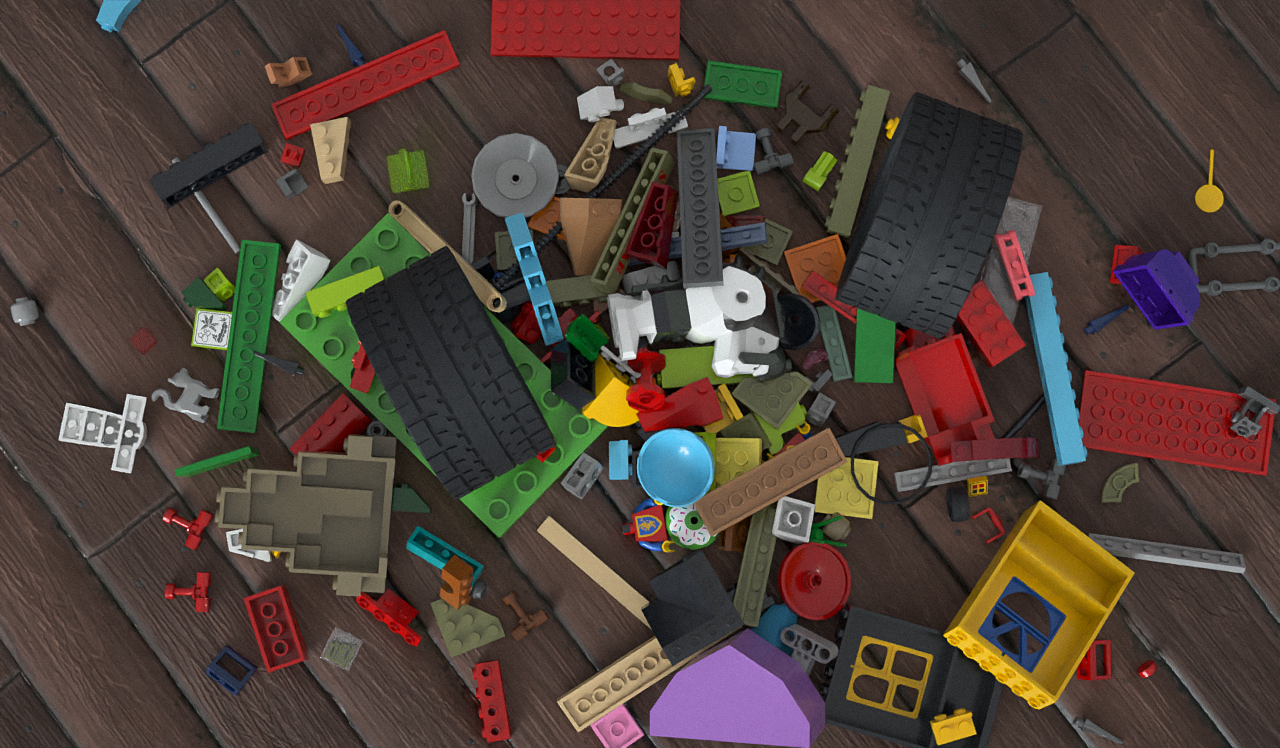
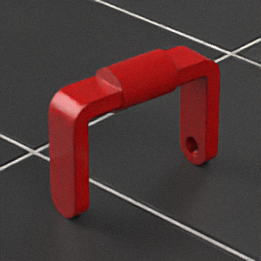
M986 508L971 517L973 520L988 511L995 527L1000 531L999 534L986 540V544L1005 533L1002 521L991 508Z

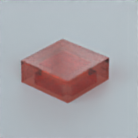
M143 327L129 340L143 355L158 342Z

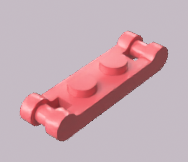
M1010 230L1003 235L1001 233L994 235L1015 301L1021 300L1024 296H1034L1035 290L1015 231ZM1010 241L1011 246L1006 247L1005 242ZM1024 283L1025 288L1020 290L1018 284Z

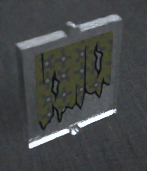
M335 627L320 658L331 663L333 667L337 666L349 672L364 640L353 636L351 632L347 633Z

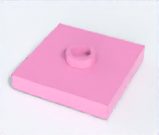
M624 704L590 725L606 748H627L644 736L643 731Z

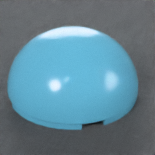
M670 428L655 433L644 443L637 460V473L642 487L651 498L666 506L683 507L695 503L707 493L714 479L715 462L709 446L701 437L685 429Z

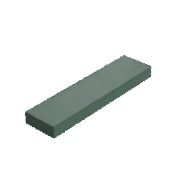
M829 305L816 307L820 317V331L830 371L833 373V382L852 378L836 310Z

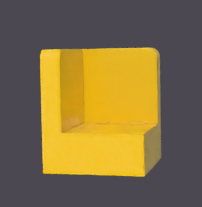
M912 415L898 421L905 426L915 429L923 438L928 437L920 415ZM904 429L908 443L920 440L913 432Z

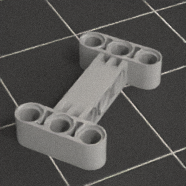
M797 624L783 629L780 635L782 642L794 649L791 657L800 663L808 677L815 660L823 664L828 663L836 658L839 652L838 647L833 642ZM790 631L795 634V639L790 636ZM807 640L811 641L812 648L807 645ZM824 648L829 651V657L825 655Z

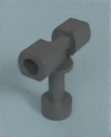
M764 128L755 132L757 139L762 140L766 152L763 161L753 164L756 176L768 173L772 168L779 167L782 169L794 164L791 153L779 156L778 153L773 152L769 139L772 136L770 128Z
M1052 459L1050 470L1047 469L1045 472L1032 469L1029 463L1021 462L1017 475L1025 479L1028 476L1042 479L1043 484L1046 485L1043 497L1057 500L1060 486H1057L1060 475H1064L1066 465L1058 466L1057 459Z

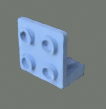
M719 126L716 151L717 168L753 171L756 134L727 131V126Z

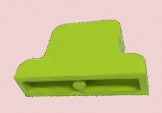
M798 402L778 430L754 413L772 443V446L767 448L770 455L778 453L785 445L781 434L795 429L796 425L801 426L804 423L807 412L803 404L800 405Z

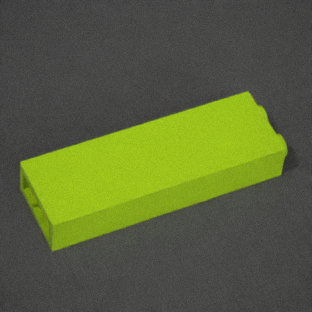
M714 346L659 350V354L666 356V367L661 371V374H657L658 385H662L663 390L683 388L708 377L712 386H720L724 383L725 385L739 384L742 379L754 378L753 374H735L728 378L716 376L711 367Z

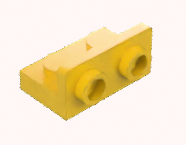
M677 63L670 65L667 77L675 97L679 95L685 97L691 94L695 85V78L683 80L685 79L683 69L679 68Z
M961 708L953 711L954 714L946 716V714L935 716V720L930 721L937 745L975 735L976 731L971 717L973 716L972 712Z

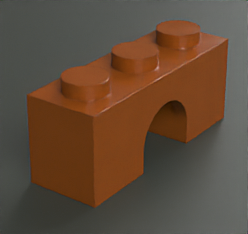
M456 555L442 568L441 578L446 582L440 588V598L459 610L462 605L466 606L471 599L473 568Z

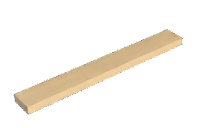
M549 516L537 531L651 629L641 611V607L648 604L649 601Z

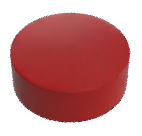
M1148 660L1139 666L1137 672L1142 678H1147L1157 670V665L1153 660Z

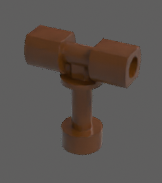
M513 591L502 600L506 605L511 604L521 618L518 621L520 625L511 631L515 640L519 641L534 626L537 625L538 627L549 619V616L544 609H541L534 615L531 613L527 615L517 601L519 595L516 591Z

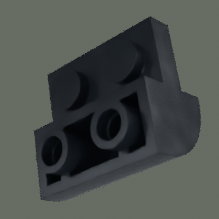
M522 273L513 276V280H508L509 283H505V287L500 288V293L507 301L505 310L497 312L502 324L513 321L521 312L523 304L531 300ZM499 298L493 301L495 308L500 306L501 301Z

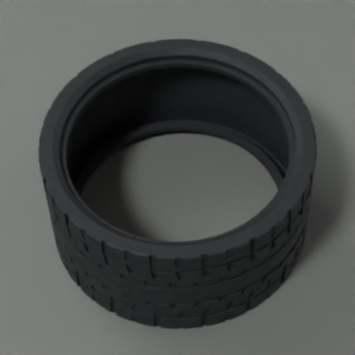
M915 92L895 129L865 203L839 279L836 300L850 306L855 305V308L874 315L877 313L882 318L896 323L900 322L901 325L917 331L922 330L923 333L933 337H943L961 311L998 228L1020 159L1023 142L1022 131L985 116H979L966 109L956 108L955 105L938 99L933 100L930 96Z
M444 246L431 253L432 256H426L409 265L408 269L404 268L388 277L386 281L382 280L365 289V292H360L347 299L346 307L367 357L405 427L446 490L455 499H460L473 492V489H478L493 481L496 476L500 477L516 468L517 464L522 465L538 456L539 452L543 453L551 449L557 443L527 384L449 247Z

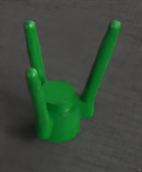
M842 516L819 523H812L809 542L847 547L845 543L823 539V531L819 529L821 526L841 520Z

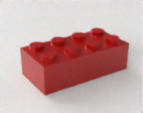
M980 281L975 284L956 320L987 367L991 368L1026 346V344L984 282Z
M286 585L244 598L267 673L309 659Z

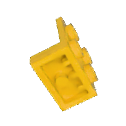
M725 383L715 389L723 419L703 426L706 432L717 433L743 418Z

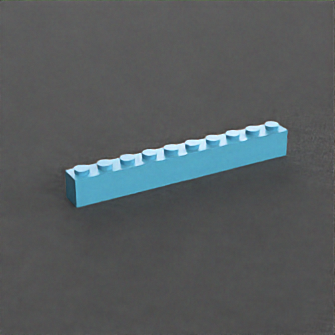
M1048 272L1030 275L1035 295L1031 297L1025 296L1058 466L1082 463L1086 461L1087 449L1082 444L1083 430L1078 424L1080 415L1078 408H1075L1074 400H1076L1074 389H1071L1070 384L1072 375L1070 370H1067L1066 365L1068 363V355L1063 350L1064 336L1063 333H1060V316L1056 314L1055 310L1057 301L1051 291L1053 281L1048 276Z

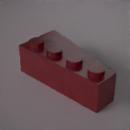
M652 181L625 251L634 260L667 269L678 198V193L670 186Z

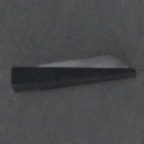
M875 421L836 436L835 439L844 456H850L856 442L869 429L881 425V422ZM883 427L871 432L859 444L856 454L907 444L908 440L904 429L901 427Z

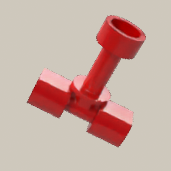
M169 507L163 516V521L168 524L175 522L187 528V533L190 535L185 546L198 550L203 539L201 536L205 527H209L214 514L201 510L197 520L189 521L178 516V511Z
M198 572L197 584H193L192 588L176 587L175 583H167L165 586V598L175 599L176 595H192V598L196 599V612L210 611V597H207L208 586H211V572Z

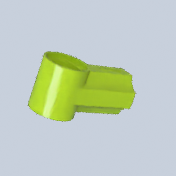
M824 151L802 181L816 191H819L826 181L827 175L836 164L837 159Z

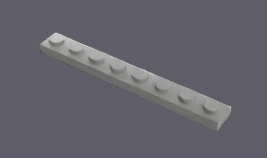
M1092 533L1088 535L1090 539L1113 556L1244 573L1246 569L1243 554Z

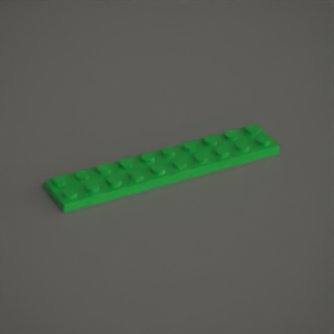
M250 240L241 241L217 429L257 433L266 360L255 356L253 352L257 351L267 355L281 244Z

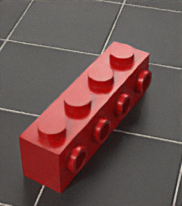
M500 660L476 663L475 668H472L473 679H477L478 687L475 688L476 698L481 701V707H478L480 719L483 718L484 720L482 736L487 739V743L511 739L512 734Z

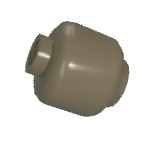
M838 512L832 515L827 514L822 521L842 515ZM842 516L841 520L824 525L822 531L834 541L844 540L851 531L849 527L850 521Z

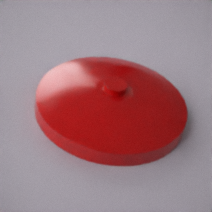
M808 542L800 544L788 552L780 565L778 573L779 592L785 605L795 615L807 620L830 618L837 614L848 600L851 590V574L848 564L838 550L826 543Z

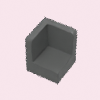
M293 169L276 180L289 200L308 189V185L297 169Z

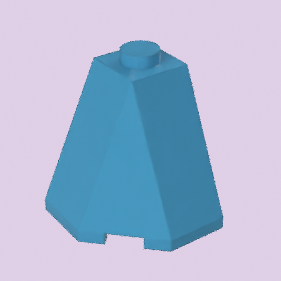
M773 604L760 618L758 628L752 627L751 631L791 657L794 649L784 644L780 635L783 629L797 624V615L789 610L785 604ZM790 631V636L795 639V634Z

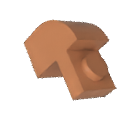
M292 57L284 63H269L265 66L271 84H278L279 87L291 86L312 75L306 57Z

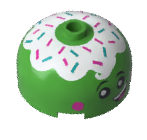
M694 504L683 507L668 506L664 521L666 531L672 541L680 547L690 550L702 549L712 544L720 534L719 532L710 536ZM692 517H697V524L691 523Z

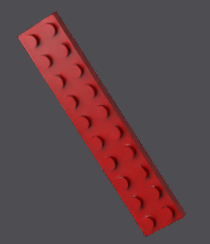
M443 30L271 104L284 137L288 140L311 130L310 124L340 118L459 67L460 63L446 31Z

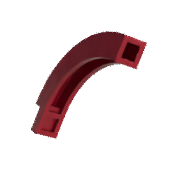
M1001 438L950 442L951 462L1039 458L1038 438Z

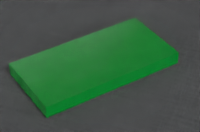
M708 60L704 87L708 84L712 91L703 99L777 109L782 71Z
M858 308L856 313L854 382L893 383L896 322L882 318L877 313L874 315Z
M247 446L176 468L175 474L176 477L185 478L258 456L260 455L259 449Z

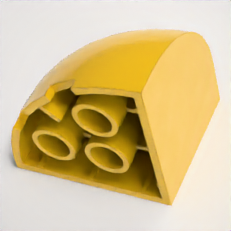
M598 353L597 359H595L596 398L582 408L583 415L588 419L594 418L598 422L612 427H622L639 421L636 414L640 411L631 408L628 405V401H626V391L636 384L627 374L622 376V372L615 367L614 363L606 360L604 356Z

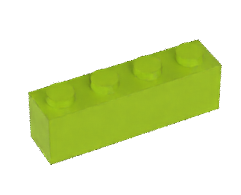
M377 266L305 293L313 315L324 318L331 315V311L337 309L338 311L346 310L347 299L360 292H365V289L382 280L386 281L382 268Z

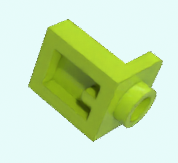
M218 267L203 280L210 290L223 302L235 293V286Z

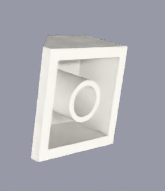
M786 496L779 499L772 534L781 540L796 544L808 543L815 504Z

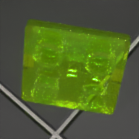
M400 149L399 154L386 157L392 193L430 187L423 150L408 152L407 149Z

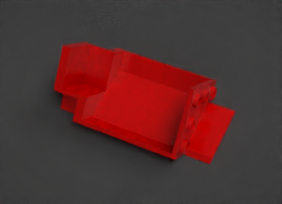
M952 326L941 338L933 337L923 333L922 330L917 331L912 328L904 331L903 333L907 335L905 340L908 348L898 353L894 363L913 414L921 416L928 436L924 439L928 445L931 444L938 466L952 463L950 442L995 439L989 423L995 422L962 333L955 335Z

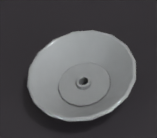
M513 133L498 136L484 145L475 158L471 178L474 193L483 207L499 217L506 218L523 212L526 218L533 216L547 206L555 195L559 174L556 160L546 145L533 136ZM514 176L519 177L517 182H514L512 179Z

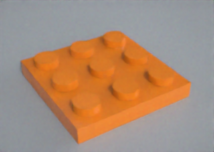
M838 234L783 252L794 286L798 289L799 294L807 298L811 303L820 301V299L801 285L812 270L838 287L846 260Z

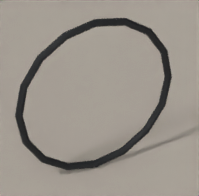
M883 423L869 429L856 442L851 454V475L856 487L868 499L883 505L901 504L915 498L926 486L932 472V454L926 440L915 429L900 423ZM883 427H901L913 432L923 442L928 454V472L923 484L913 495L899 501H882L870 496L859 485L854 473V457L859 444L871 432Z

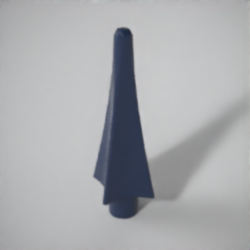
M337 24L336 27L345 43L351 62H353L354 66L357 65L358 67L364 65L363 61L366 59L363 57V54L352 43L341 25Z
M1125 305L1107 315L1086 323L1088 326L1083 329L1085 334L1093 333L1094 335L1096 332L1098 333L1115 317L1127 310L1129 305Z

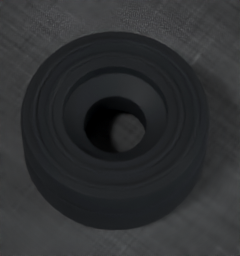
M963 486L947 488L946 503L950 520L952 522L969 520V502L965 488Z

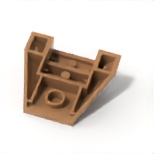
M560 198V221L575 275L593 274L627 199Z

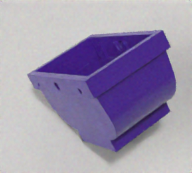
M1163 249L1133 255L1113 270V273L1155 330L1190 325L1194 320L1193 315L1200 305V294L1196 287L1200 280L1179 251L1171 252Z

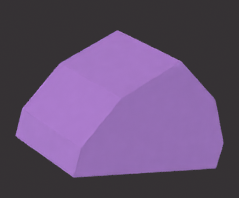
M748 628L696 656L678 671L650 711V736L810 748L825 728V702L800 663Z

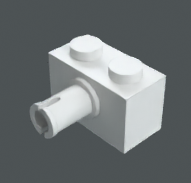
M597 86L577 97L580 119L588 120L589 122L599 121L600 117L610 115L611 111H621L624 108L623 100L615 99L613 86Z

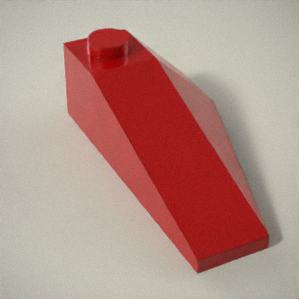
M708 377L693 382L665 397V404L657 410H653V407L647 408V411H640L636 414L644 432L665 430L672 427L707 426L723 419L716 392Z

